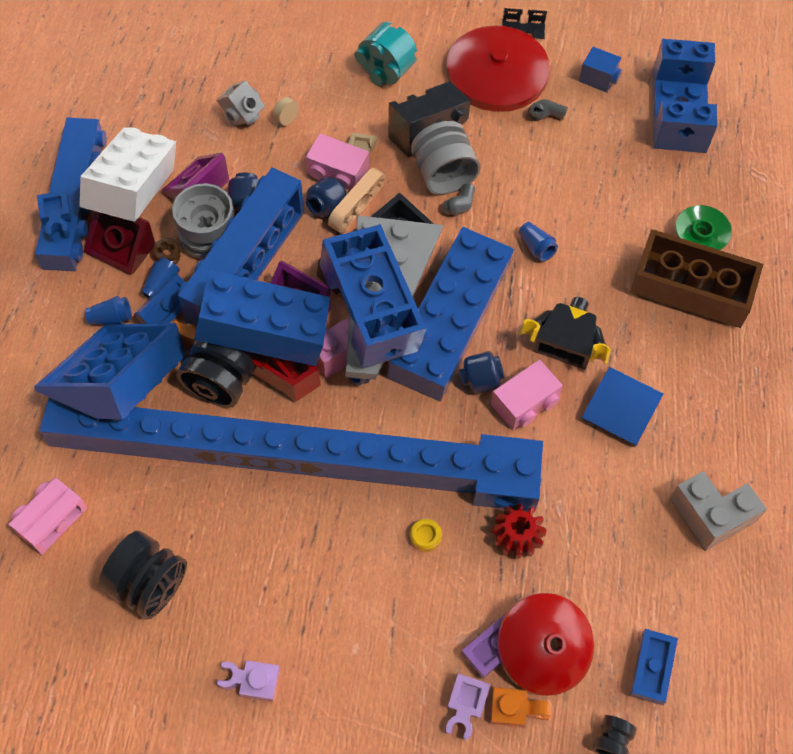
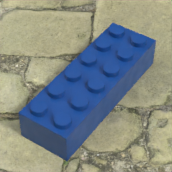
M273 167L265 176L260 177L252 195L244 199L241 210L228 221L225 232L220 238L214 240L210 252L204 260L202 259L198 262L190 280L181 285L178 298L186 323L197 327L209 269L253 280L260 278L304 215L301 180Z
M462 226L418 308L426 326L420 351L391 359L388 379L437 401H442L510 265L514 248Z

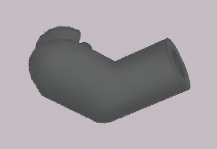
M543 99L533 103L529 107L528 112L530 117L536 120L548 116L564 119L568 107Z
M463 184L459 196L444 201L443 211L447 215H458L468 212L472 207L475 186Z

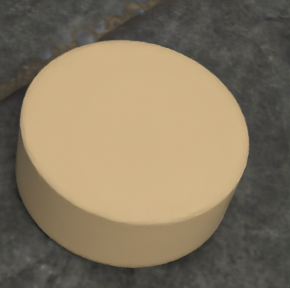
M289 97L281 99L274 108V119L284 126L291 124L298 115L299 105Z

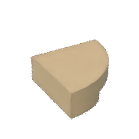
M351 132L348 144L369 151L370 154L377 145V136Z

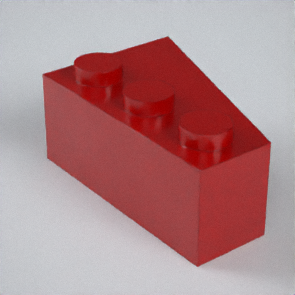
M244 351L255 363V371L253 373L255 376L296 402L321 386L319 370L316 366Z

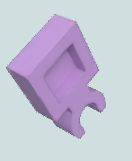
M246 660L245 668L241 670L232 662H222V670L231 671L233 676L228 681L218 680L217 685L219 688L232 690L239 686L240 697L274 701L280 671L279 665Z
M461 674L457 675L448 707L457 710L456 716L448 721L446 733L451 734L453 726L461 722L466 727L464 739L468 740L473 731L470 722L471 715L481 718L491 684Z

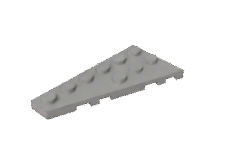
M358 216L356 231L381 224L413 297L444 225ZM373 281L365 284V287L372 292L382 289L380 284ZM350 315L345 377L376 380L383 362L365 368L361 367L351 343L354 323Z

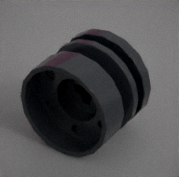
M134 531L127 535L110 554L101 571L98 586L103 592L117 601L127 599L126 605L132 611L137 610L138 614L144 619H152L164 609L175 595L185 576L187 561L180 555H174L173 551L169 548L160 550L158 541L142 531Z

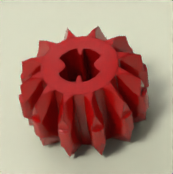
M521 503L517 504L516 511L507 505L504 508V514L498 513L496 515L495 522L497 524L492 526L491 532L497 535L494 541L495 546L505 545L504 555L509 554L513 550L517 559L521 558L523 551L530 557L535 552L534 548L539 549L542 547L544 541L541 538L545 537L547 529L541 526L544 521L543 516L533 517L534 507L529 508L526 512L523 511ZM515 528H521L523 535L516 534L517 529Z

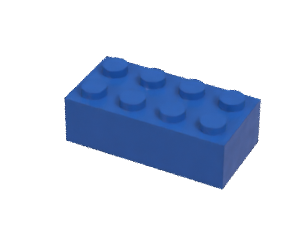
M209 269L194 340L316 366L324 345L330 297Z

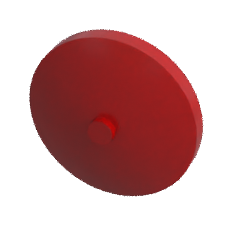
M485 26L465 33L453 44L447 57L446 71L448 81L471 100L470 105L487 111L507 112L523 108L539 98L548 82L550 63L542 45L529 34L507 26Z

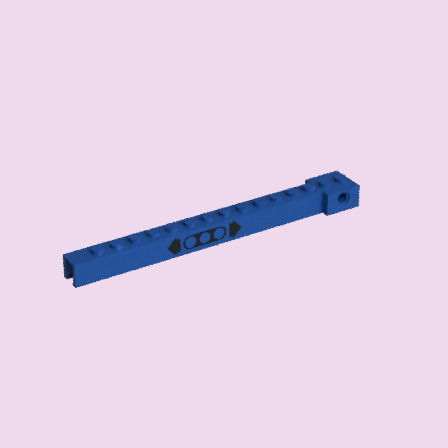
M48 398L39 430L48 446L470 493L474 494L473 506L504 509L509 505L513 510H516L517 504L521 503L523 511L527 512L531 507H534L536 511L540 499L543 441L481 434L479 445L138 407H134L126 418L113 421L112 419H96L52 398Z

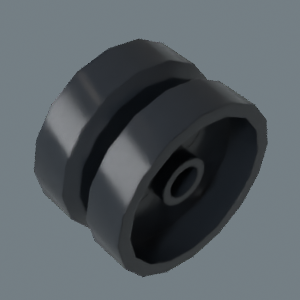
M195 340L189 351L190 357L185 358L176 373L178 381L193 395L208 403L225 408L234 407L243 393L242 385H246L255 371V363L243 350Z

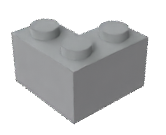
M704 471L677 485L669 498L705 551L756 523L767 510L748 483L722 497Z

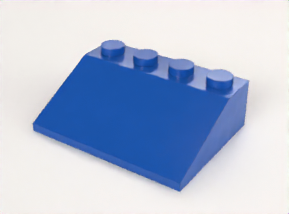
M176 323L104 325L34 387L36 392L96 419L118 421L126 418L130 411L139 402L143 401L146 395L156 385L160 384L162 379L172 369L178 366V363L187 355Z

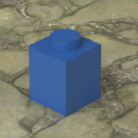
M592 46L582 64L579 82L608 92L612 83L617 84L621 76L622 69L619 68L621 57Z

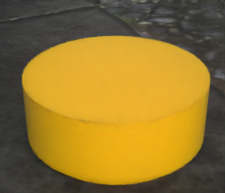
M421 519L412 526L410 541L418 551L432 552L441 543L442 530L437 522L431 519Z

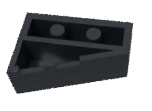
M449 81L426 89L425 95L416 97L414 94L407 96V101L398 104L396 101H392L389 103L388 138L409 158L413 155L411 144L423 129L442 121H455L461 125L464 124L469 118L471 100Z

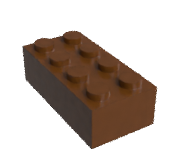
M651 229L630 293L741 328L751 311L764 264Z

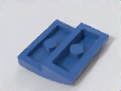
M609 367L588 404L582 419L637 446L664 393Z

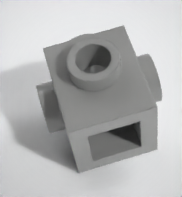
M246 80L233 84L216 100L224 110L225 117L231 123H234L235 126L254 123L260 117L258 113L265 107L260 100L259 93L251 88Z

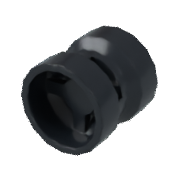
M605 715L601 724L602 736L596 739L593 750L598 754H629L627 745L629 741L634 739L637 728L624 719Z

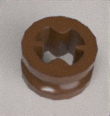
M163 238L154 245L153 251L156 261L164 257L177 264L180 260L181 254L178 243L175 240ZM168 249L171 254L166 255L163 251Z

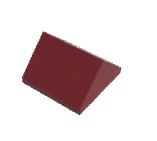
M95 211L84 252L129 274H134L153 249L155 239L149 221L138 217L134 222Z

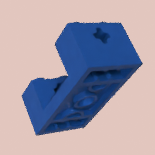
M662 38L653 67V149L707 153L718 126L717 105L708 104L707 86L715 66V43Z
M381 224L323 239L320 267L329 289H340L354 323L351 343L361 367L365 368L420 351L426 326ZM373 281L380 284L382 289L372 292L365 287V284Z

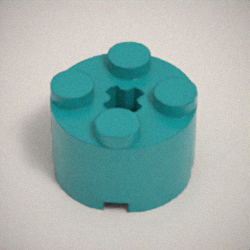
M391 22L380 23L358 45V49L354 54L356 61L363 66L370 75L372 82L378 86H381L383 83H396L417 61V58H415L417 47L414 40L400 26L397 29L390 26Z

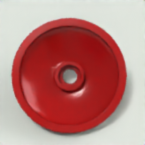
M552 593L529 595L516 602L505 614L498 632V655L506 674L520 688L537 695L552 696L562 694L581 682L591 666L594 655L592 628L582 610L569 599ZM553 638H556L558 641L556 650L550 647V641Z

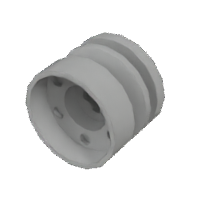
M442 121L428 126L414 138L411 144V152L421 170L426 187L430 192L437 195L450 194L461 190L463 184H471L480 173L481 165L473 148L470 146L471 143L462 125L455 121Z
M207 183L195 184L184 189L175 198L172 206L180 244L186 253L197 259L204 260L214 240L222 236L228 221L234 217L232 199L228 193L217 185Z

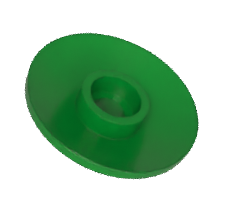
M695 205L686 208L680 213L675 224L677 237L718 250H722L729 243L732 235V227L728 218L719 210L706 205Z

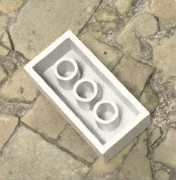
M124 127L80 176V207L135 222L174 171L176 141L169 140L163 135H151L141 132L137 128Z

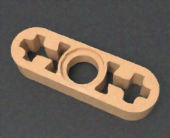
M375 168L368 170L332 211L328 220V226L339 233L345 232L381 191L386 181V175Z

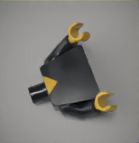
M574 297L570 306L557 303L553 311L546 310L533 320L525 319L522 323L518 335L527 334L531 337L530 341H535L533 349L535 353L586 370L588 362H594V359H600L604 361V364H608L611 348L606 345L602 330L596 325V315L586 312L589 303L582 297Z

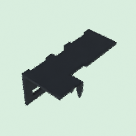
M504 8L502 26L512 27L532 34V37L535 39H545L547 11L528 10V22L520 23L521 15L523 14L522 9ZM531 21H541V23H531Z

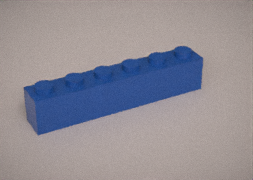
M66 117L49 193L62 190L67 192L72 218L71 220H66L70 236L65 237L63 230L57 229L53 233L54 240H50L45 230L46 224L41 225L35 256L42 270L76 272L78 261H81L83 258L82 240L88 234L87 216L92 213V210L80 207V176L101 154L102 147L106 146V131L102 130L99 119Z

